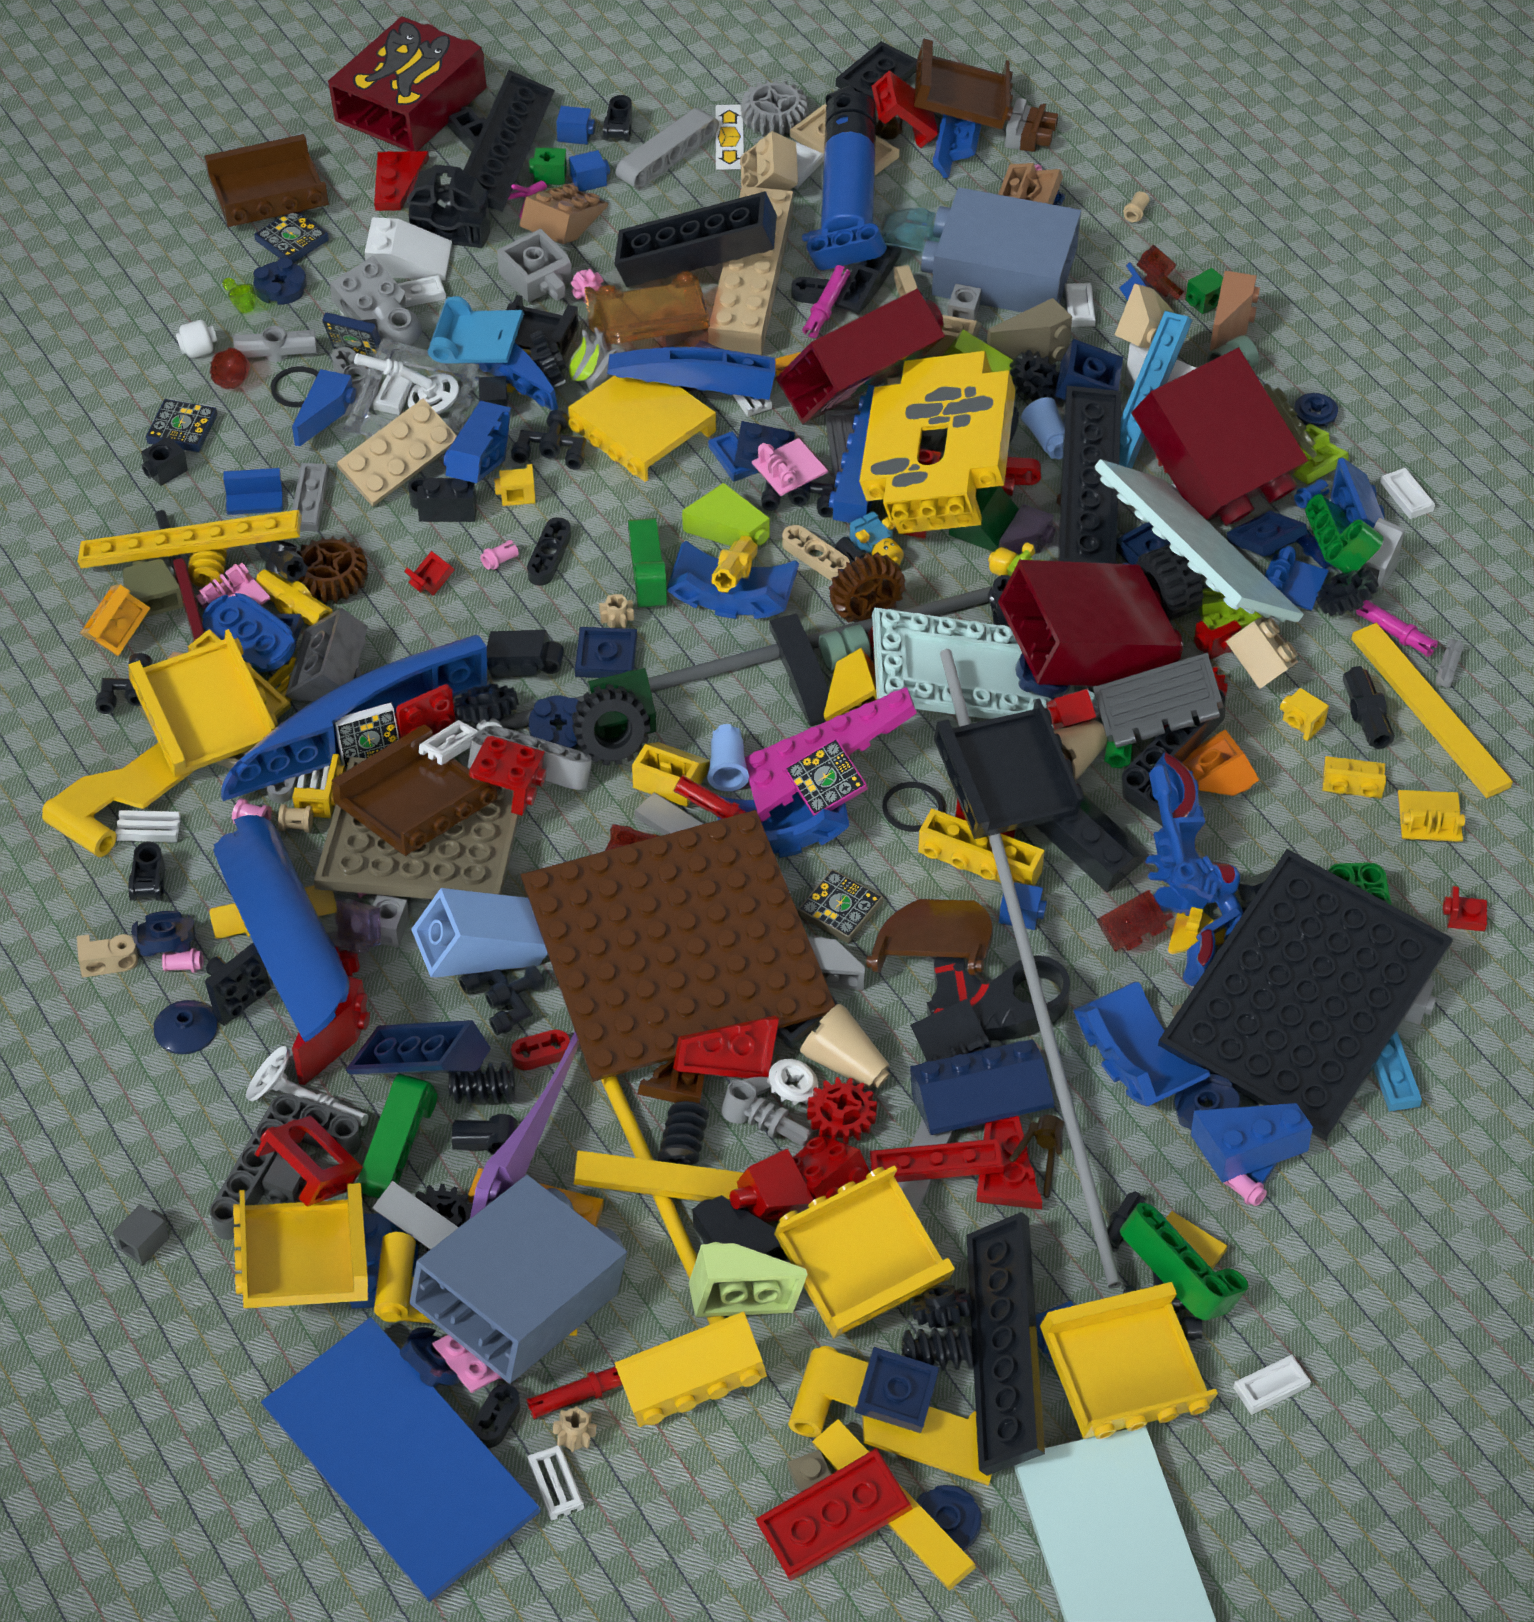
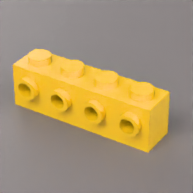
M931 808L919 830L918 852L928 858L938 859L951 864L957 869H964L978 874L984 879L1001 883L989 837L974 840L967 821ZM1001 834L1013 882L1035 886L1042 873L1045 850Z

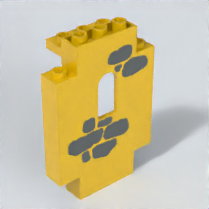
M977 351L904 361L901 384L874 387L859 482L866 501L883 499L890 522L895 523L898 534L981 525L982 515L975 497L976 489L1004 486L1016 391L1010 371L991 372L986 352ZM948 428L943 458L932 465L920 464L918 459L922 431Z

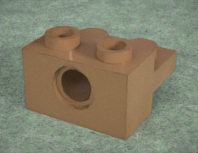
M1034 163L1010 164L998 195L1053 205L1063 175L1060 169L1036 171Z

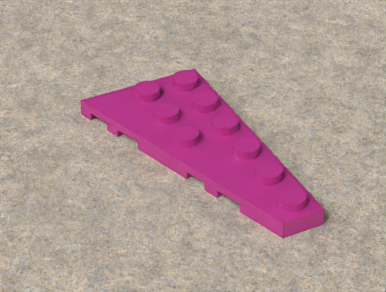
M907 687L891 692L887 696L866 703L857 709L836 716L827 722L808 728L804 732L788 739H783L774 745L746 756L745 762L749 773L748 780L761 821L763 822L771 816L769 812L782 803L786 806L794 800L792 795L798 792L786 774L785 767L835 738L838 739L848 756L857 749L863 752L871 746L869 741L880 733H890L917 714Z

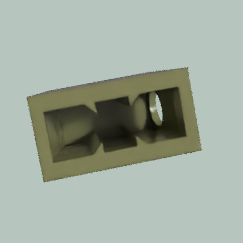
M145 559L132 561V566L122 570L124 587L130 591L129 594L150 607L144 618L183 608L180 587L163 560L149 561Z

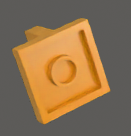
M120 584L110 587L79 633L88 640L95 641L116 656L120 655L150 610L149 606L129 594L130 591Z

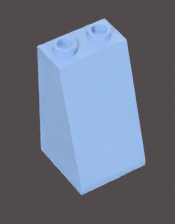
M440 888L411 929L430 977L488 972L496 969L523 968L533 965L539 966L547 955L528 898Z

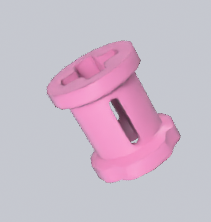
M240 798L232 812L233 824H235L234 819L246 815H258L270 821L272 810L270 806L263 805L259 807L249 804L246 799Z

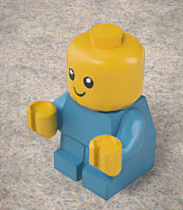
M872 511L864 515L863 518L860 517L850 522V539L861 550H866L871 556L877 552L882 556L888 555L895 563L901 564L904 552L893 540V528L896 525L894 522H890L888 517L883 519L881 523L878 515Z

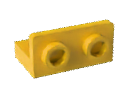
M1325 756L1322 791L1368 798H1382L1386 783L1385 763Z

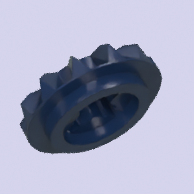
M1320 393L1302 395L1296 400L1294 406L1297 412L1296 416L1304 421L1305 426L1313 424L1318 427L1321 424L1327 427L1330 422H1335L1338 414L1336 402L1332 398Z

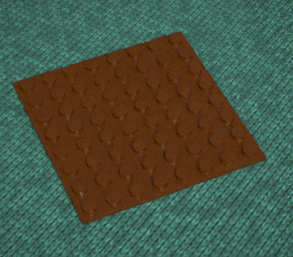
M756 810L520 874L592 1082L675 1059L678 1037L775 1015L779 1018L777 1027L779 1029L825 1016L835 1007Z

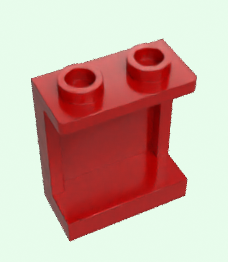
M890 70L871 86L880 121L886 124L898 115L912 126L916 145L920 148L931 142L939 134L934 112L914 107L915 89Z

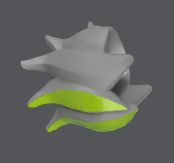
M597 327L594 328V341L590 339L586 330H582V344L573 353L568 365L571 380L586 381L590 392L614 376L607 374L609 354L626 351V349H612V336H608L605 340L604 333L600 332Z

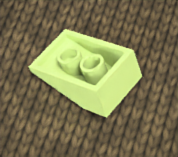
M712 1242L703 1244L700 1247L689 1280L695 1317L733 1316L743 1311L745 1315L793 1313L805 1283L807 1271L805 1268L735 1243L722 1244Z

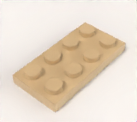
M825 104L790 129L791 138L823 154L827 106ZM876 136L875 175L899 158V149Z
M422 398L339 460L337 467L373 507L444 454L450 448L457 435L426 400Z

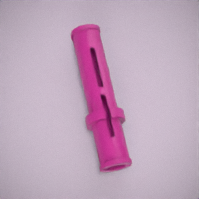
M837 265L818 302L810 309L811 315L802 328V332L805 335L809 330L811 331L808 335L810 338L818 337L824 322L832 314L831 309L851 275L848 269H846L844 274L842 273L845 268L844 266Z
M1369 600L1363 602V609L1359 608L1356 610L1357 615L1362 616L1373 624L1377 622L1383 630L1398 638L1399 643L1404 646L1409 645L1426 657H1430L1435 650L1431 649V647L1436 648L1438 645L1436 640L1419 632L1417 626L1406 624Z

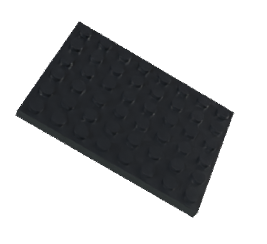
M1286 849L1160 1037L1158 1046L1192 1065L1209 1070L1210 1074L1227 1078L1235 1090L1263 1106L1297 1103L1313 1126L1312 1133L1327 1141L1450 948L1453 938Z

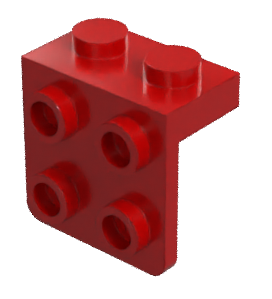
M448 684L406 701L396 708L395 719L399 739L424 724L432 729V735L455 722L452 689Z
M488 736L470 767L469 776L476 780L513 790L511 813L523 816L527 806L534 804L537 795L536 787H542L547 773V770L543 769L545 751L502 738Z
M818 1136L811 1139L802 1150L793 1156L814 1200L821 1196H826L828 1199L838 1194L837 1190L843 1185L852 1181L858 1184L866 1180V1175L870 1173L860 1149L827 1137Z

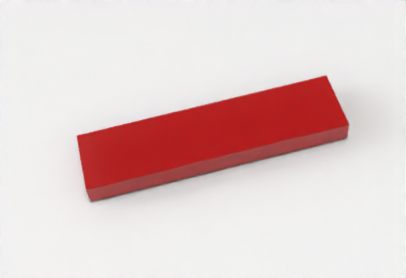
M1000 1138L870 1151L871 1170L873 1171L879 1167H883L886 1170L895 1165L897 1171L894 1177L897 1182L1004 1172Z

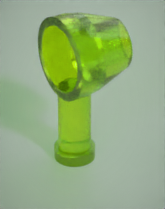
M230 277L223 280L222 287L229 291L228 297L240 313H249L255 309L256 294L252 284L238 285Z

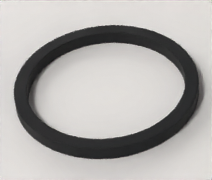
M297 366L287 368L278 373L271 382L273 398L278 403L287 407H302L304 401L291 402L284 400L277 395L275 387L282 377L290 373L306 372L317 377L319 372L313 368Z
M900 783L892 787L884 796L883 814L894 827L908 832H918L922 825H905L896 821L889 814L887 809L889 798L895 792L905 788L922 789L929 792L936 799L938 811L943 812L942 799L935 789L924 783Z

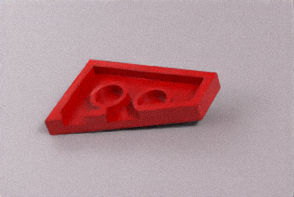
M429 151L377 152L375 211H399L403 208L411 183L421 171L423 165H426L429 160Z
M775 1015L678 1037L673 1068L676 1071L739 1078H768L779 1018Z
M1019 1116L985 1123L983 1140L1000 1138L1004 1172L979 1175L976 1202L1042 1210V1199L1036 1186V1177L1030 1164L1027 1146L1015 1162H1010L1009 1160L1013 1151L1024 1137Z

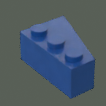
M484 401L478 403L445 453L444 466H447L446 476L478 483L505 461L511 407Z
M1297 1103L1196 1110L1193 1115L1191 1136L1223 1183L1239 1175H1245L1307 1152L1313 1126Z

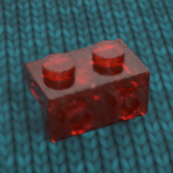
M1152 245L1149 250L1142 254L1140 261L1136 265L1147 274L1144 279L1163 296L1167 297L1171 294L1178 300L1184 291L1168 278L1176 264L1159 248Z
M1147 890L1101 916L1096 921L1116 952L1123 947L1127 951L1134 949L1144 943L1141 937L1148 933L1153 938L1168 929L1166 922L1174 918L1171 912L1164 915L1150 890Z

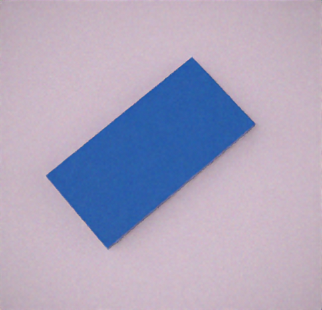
M372 1317L261 1401L264 1409L428 1602H431L541 1512L537 1503L435 1388L421 1381L420 1373L401 1357L400 1349Z

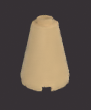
M1091 720L1054 730V733H1058L1061 738L1062 752L1065 759L1068 758L1071 761L1073 778L1076 782L1106 746L1107 736L1104 726L1098 721Z
M837 1004L820 1020L821 1025L815 1032L811 1031L802 1044L800 1052L805 1057L848 1079L853 1078V1081L858 1084L864 1083V1087L867 1089H871L873 1086L881 1087L890 1076V1073L887 1071L889 1063L848 1009L841 1004Z

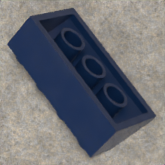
M473 1020L379 1025L349 1064L346 1071L349 1075L379 1076L397 1075L399 1073L405 1075L473 1072L482 1066L483 1060L490 1052L491 1047Z
M1033 1039L910 1066L912 1098L930 1135L1055 1107L1044 1059Z

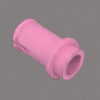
M508 540L493 549H485L484 553L480 556L483 566L488 570L497 569L499 564L518 556L517 546L515 544L510 546L513 544V541Z
M191 948L190 951L181 953L163 952L162 955L164 971L191 970L192 973H196L197 970L203 969L204 966L203 952L197 951L196 948Z
M1244 1174L1223 1182L1241 1195L1247 1205L1258 1206L1267 1194L1261 1182L1256 1183Z

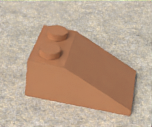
M1231 271L1224 272L1213 325L1210 351L1225 345L1228 341L1239 335H1245L1249 322L1254 323L1257 307L1252 306V303L1258 302L1260 287L1255 286L1257 275Z

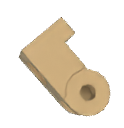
M121 934L110 940L90 941L89 935L77 936L78 961L82 978L128 971L133 969L138 963V951L132 936Z

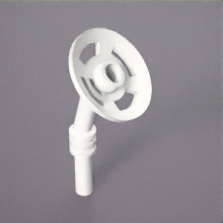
M359 353L355 356L354 363L357 365L383 371L384 375L389 374V376H395L396 378L401 376L415 383L416 385L411 389L407 399L409 408L415 404L414 394L417 392L420 400L424 398L429 405L442 400L440 403L431 406L437 414L450 408L458 398L459 385L450 375L436 374L425 377L403 366L402 362L392 361L391 359H386L385 361ZM448 381L450 383V392L444 391V382Z
M286 1046L276 1049L264 1061L255 1073L246 1091V1098L249 1101H255L271 1089L275 1091L280 1090L284 1093L293 1094L350 1114L357 1119L360 1126H365L369 1117L366 1113L340 1104L336 1098H332L324 1093L316 1094L287 1080L288 1076L284 1074V1070L289 1060L290 1050Z

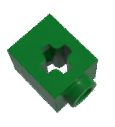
M535 147L534 158L529 160V173L534 174V183L542 180L546 185L565 184L567 173L566 148Z
M1210 268L1189 279L1185 300L1202 315L1218 306L1223 276L1213 268Z

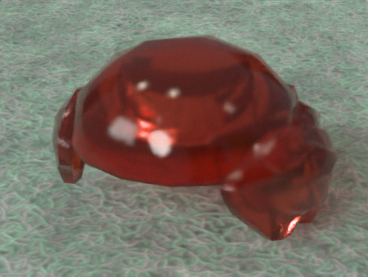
M230 347L225 351L218 352L212 358L213 361L210 362L209 372L211 379L223 389L237 388L249 376L250 363L247 357L238 349Z

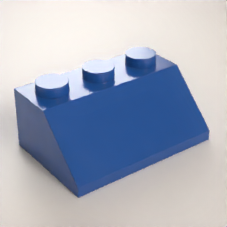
M1338 458L1330 497L1331 501L1343 510L1349 525L1359 519L1374 529L1377 520L1385 518L1384 508L1378 504L1376 499L1375 486L1370 484L1366 473L1345 458Z

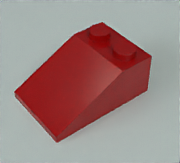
M348 977L349 993L345 1002L338 1004L335 1011L336 1017L327 1027L307 1042L298 1033L292 1046L299 1084L306 1085L355 1044L361 1031L367 1029L370 1022V1012H367V994L364 993L361 979Z

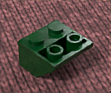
M645 668L588 681V692L590 695L595 692L593 688L600 686L601 690L606 689L607 684H612L616 689L618 686L625 687L627 692L632 691L637 699H640L648 715L650 732H647V734L656 732V711ZM618 711L606 712L595 722V734L606 739L615 738L626 729L628 718L625 714Z

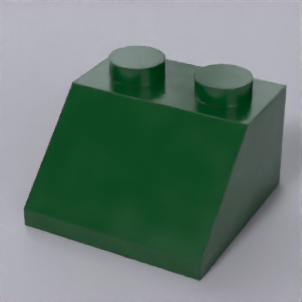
M1001 486L976 489L975 497L982 515L981 525L949 528V536L994 552L1000 547H1005L1023 519V513Z

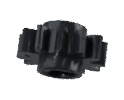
M954 1285L931 1287L923 1292L924 1296L914 1297V1303L911 1304L914 1320H917L918 1325L928 1323L929 1328H946L960 1323V1317L970 1316V1310L973 1309L970 1293H966V1288L955 1290Z

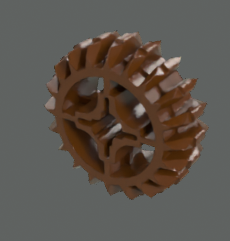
M334 535L331 539H324L322 536L320 541L316 542L311 539L309 545L302 544L300 551H296L308 566L306 575L300 577L297 581L303 583L309 589L312 597L322 600L324 604L328 600H334L337 604L340 598L348 601L349 594L357 595L358 588H364V583L368 576L367 559L361 547H357L354 541L347 542L345 537L337 540Z
M878 552L873 556L866 553L864 558L861 559L856 556L854 562H846L844 569H837L838 576L831 578L832 585L829 587L830 602L836 613L848 623L872 618L874 608H897L896 601L903 599L902 593L906 590L905 576L898 563H895L888 555L882 556Z

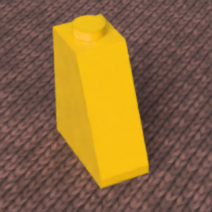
M862 647L836 662L824 711V719L826 721L877 700L875 665Z

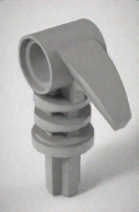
M767 1077L735 1080L728 1085L721 1108V1114L726 1120L737 1124L748 1120V1124L752 1126L759 1122V1130L763 1131L767 1127L769 1128L767 1133L769 1137L774 1139L778 1134H781L801 1146H805L811 1136V1131L788 1119L789 1110L786 1108H779L775 1112V1104L769 1103L767 1106H764L766 1100L757 1098L758 1095L772 1088L767 1083Z

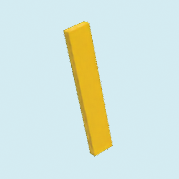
M578 1150L573 1184L694 1201L712 1200L720 1195L730 1200V1192L738 1189L737 1181L743 1172Z
M839 1419L812 1441L814 1447L820 1450L824 1458L837 1471L869 1453ZM899 1484L913 1509L887 1525L950 1591L976 1568L975 1563Z

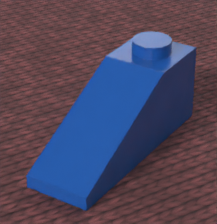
M320 369L292 425L295 446H302L344 415L349 404H353L356 397V388L353 387L351 375Z

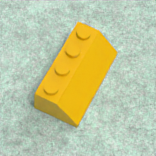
M744 1311L615 1362L639 1427L658 1424L664 1417L677 1412H688L699 1403L709 1399H720L726 1396L729 1391L742 1386H753L762 1378L767 1377L763 1360Z

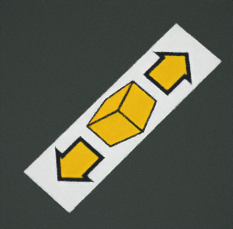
M716 105V119L719 121V128L716 132V170H741L740 157L744 154L741 105Z

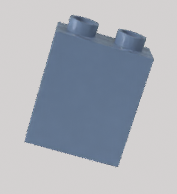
M958 187L951 208L939 206L937 210L933 236L940 238L939 242L927 240L923 251L921 271L933 274L932 295L950 299L955 284L981 288L980 305L1024 312L1051 298H1054L1060 304L1077 252L1081 210Z
M525 1175L416 1261L409 1304L511 1384L618 1294L628 1251L624 1249L620 1238L611 1229L603 1226L596 1228L575 1212L572 1203L564 1193L555 1188L546 1189L529 1175Z

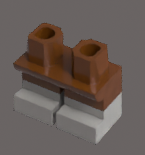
M1017 98L1010 121L1006 127L1005 148L1035 152L1037 145L1050 147L1053 131H1056L1058 124V114L1046 112V104H1041L1039 108L1026 106L1027 99Z

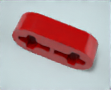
M1008 457L1005 478H1015L1014 485L1037 484L1041 479V463L1033 458Z
M555 1029L521 1038L512 1044V1063L519 1070L525 1071L560 1062L570 1043L569 1036L564 1031ZM557 1042L561 1048L555 1049L551 1044ZM527 1051V1053L530 1054V1056L524 1058V1055L521 1054V1052Z

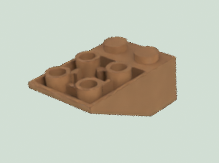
M563 184L561 187L550 188V190L539 191L537 194L527 196L520 227L532 232L542 229L552 240L566 244L577 240L608 207V203L600 200V196L597 194L583 193L578 191V187L575 185Z

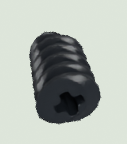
M488 1062L486 1071H482L480 1067L473 1072H449V1096L453 1095L455 1102L461 1104L464 1095H466L468 1102L473 1104L477 1094H479L482 1103H487L490 1094H492L495 1103H499L502 1095L505 1094L507 1101L512 1103L515 1097L514 1064L511 1071H508L505 1062H501L498 1071H495L492 1062Z
M689 1101L677 1102L671 1105L668 1109V1118L665 1122L658 1161L691 1166L699 1162V1152L702 1150L701 1142L704 1140L703 1131L707 1127L706 1120L709 1118V1110L705 1106Z
M950 1327L945 1328L942 1337L937 1328L931 1329L929 1338H927L923 1329H918L915 1339L910 1330L904 1331L901 1340L902 1356L933 1366L935 1362H938L942 1371H946L948 1361H952L955 1370H959L962 1360L966 1361L969 1370L973 1369L971 1336H968L965 1327L958 1328L956 1337Z

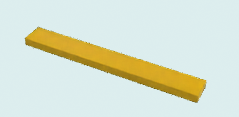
M299 510L85 540L80 543L77 562L82 569L300 537L302 515Z
M1377 622L1352 633L1351 640L1486 799L1511 788L1513 781Z

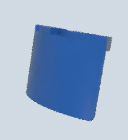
M688 541L681 544L666 590L682 602L694 608L700 605L715 610V615L733 619H736L737 615H753L754 619L766 618L786 610L799 567V563L796 560L772 567H751L749 577L747 579L741 578L736 587L731 588L726 593L718 591L717 587L712 584V574L718 566L719 559L702 552Z
M798 792L792 795L794 799L786 806L782 803L769 812L771 816L763 822L761 821L773 853H779L780 858L803 853V847L816 842L823 845L840 835L850 826L845 803L832 811L822 809L813 816ZM720 796L731 803L733 801L738 803V807L745 812L757 811L754 800L732 799Z
M1132 982L1073 1010L1089 1046L1096 1045L1105 1059L1102 1061L1101 1066L1114 1083L1120 1080L1128 1088L1126 1095L1141 1105L1148 1107L1211 1076L1209 1070L1192 1065L1158 1046V1041L1165 1030L1155 1016L1139 982Z

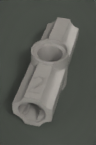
M270 326L260 334L233 335L235 358L265 356L268 361L280 362L292 354L317 353L315 330L285 332L282 327Z

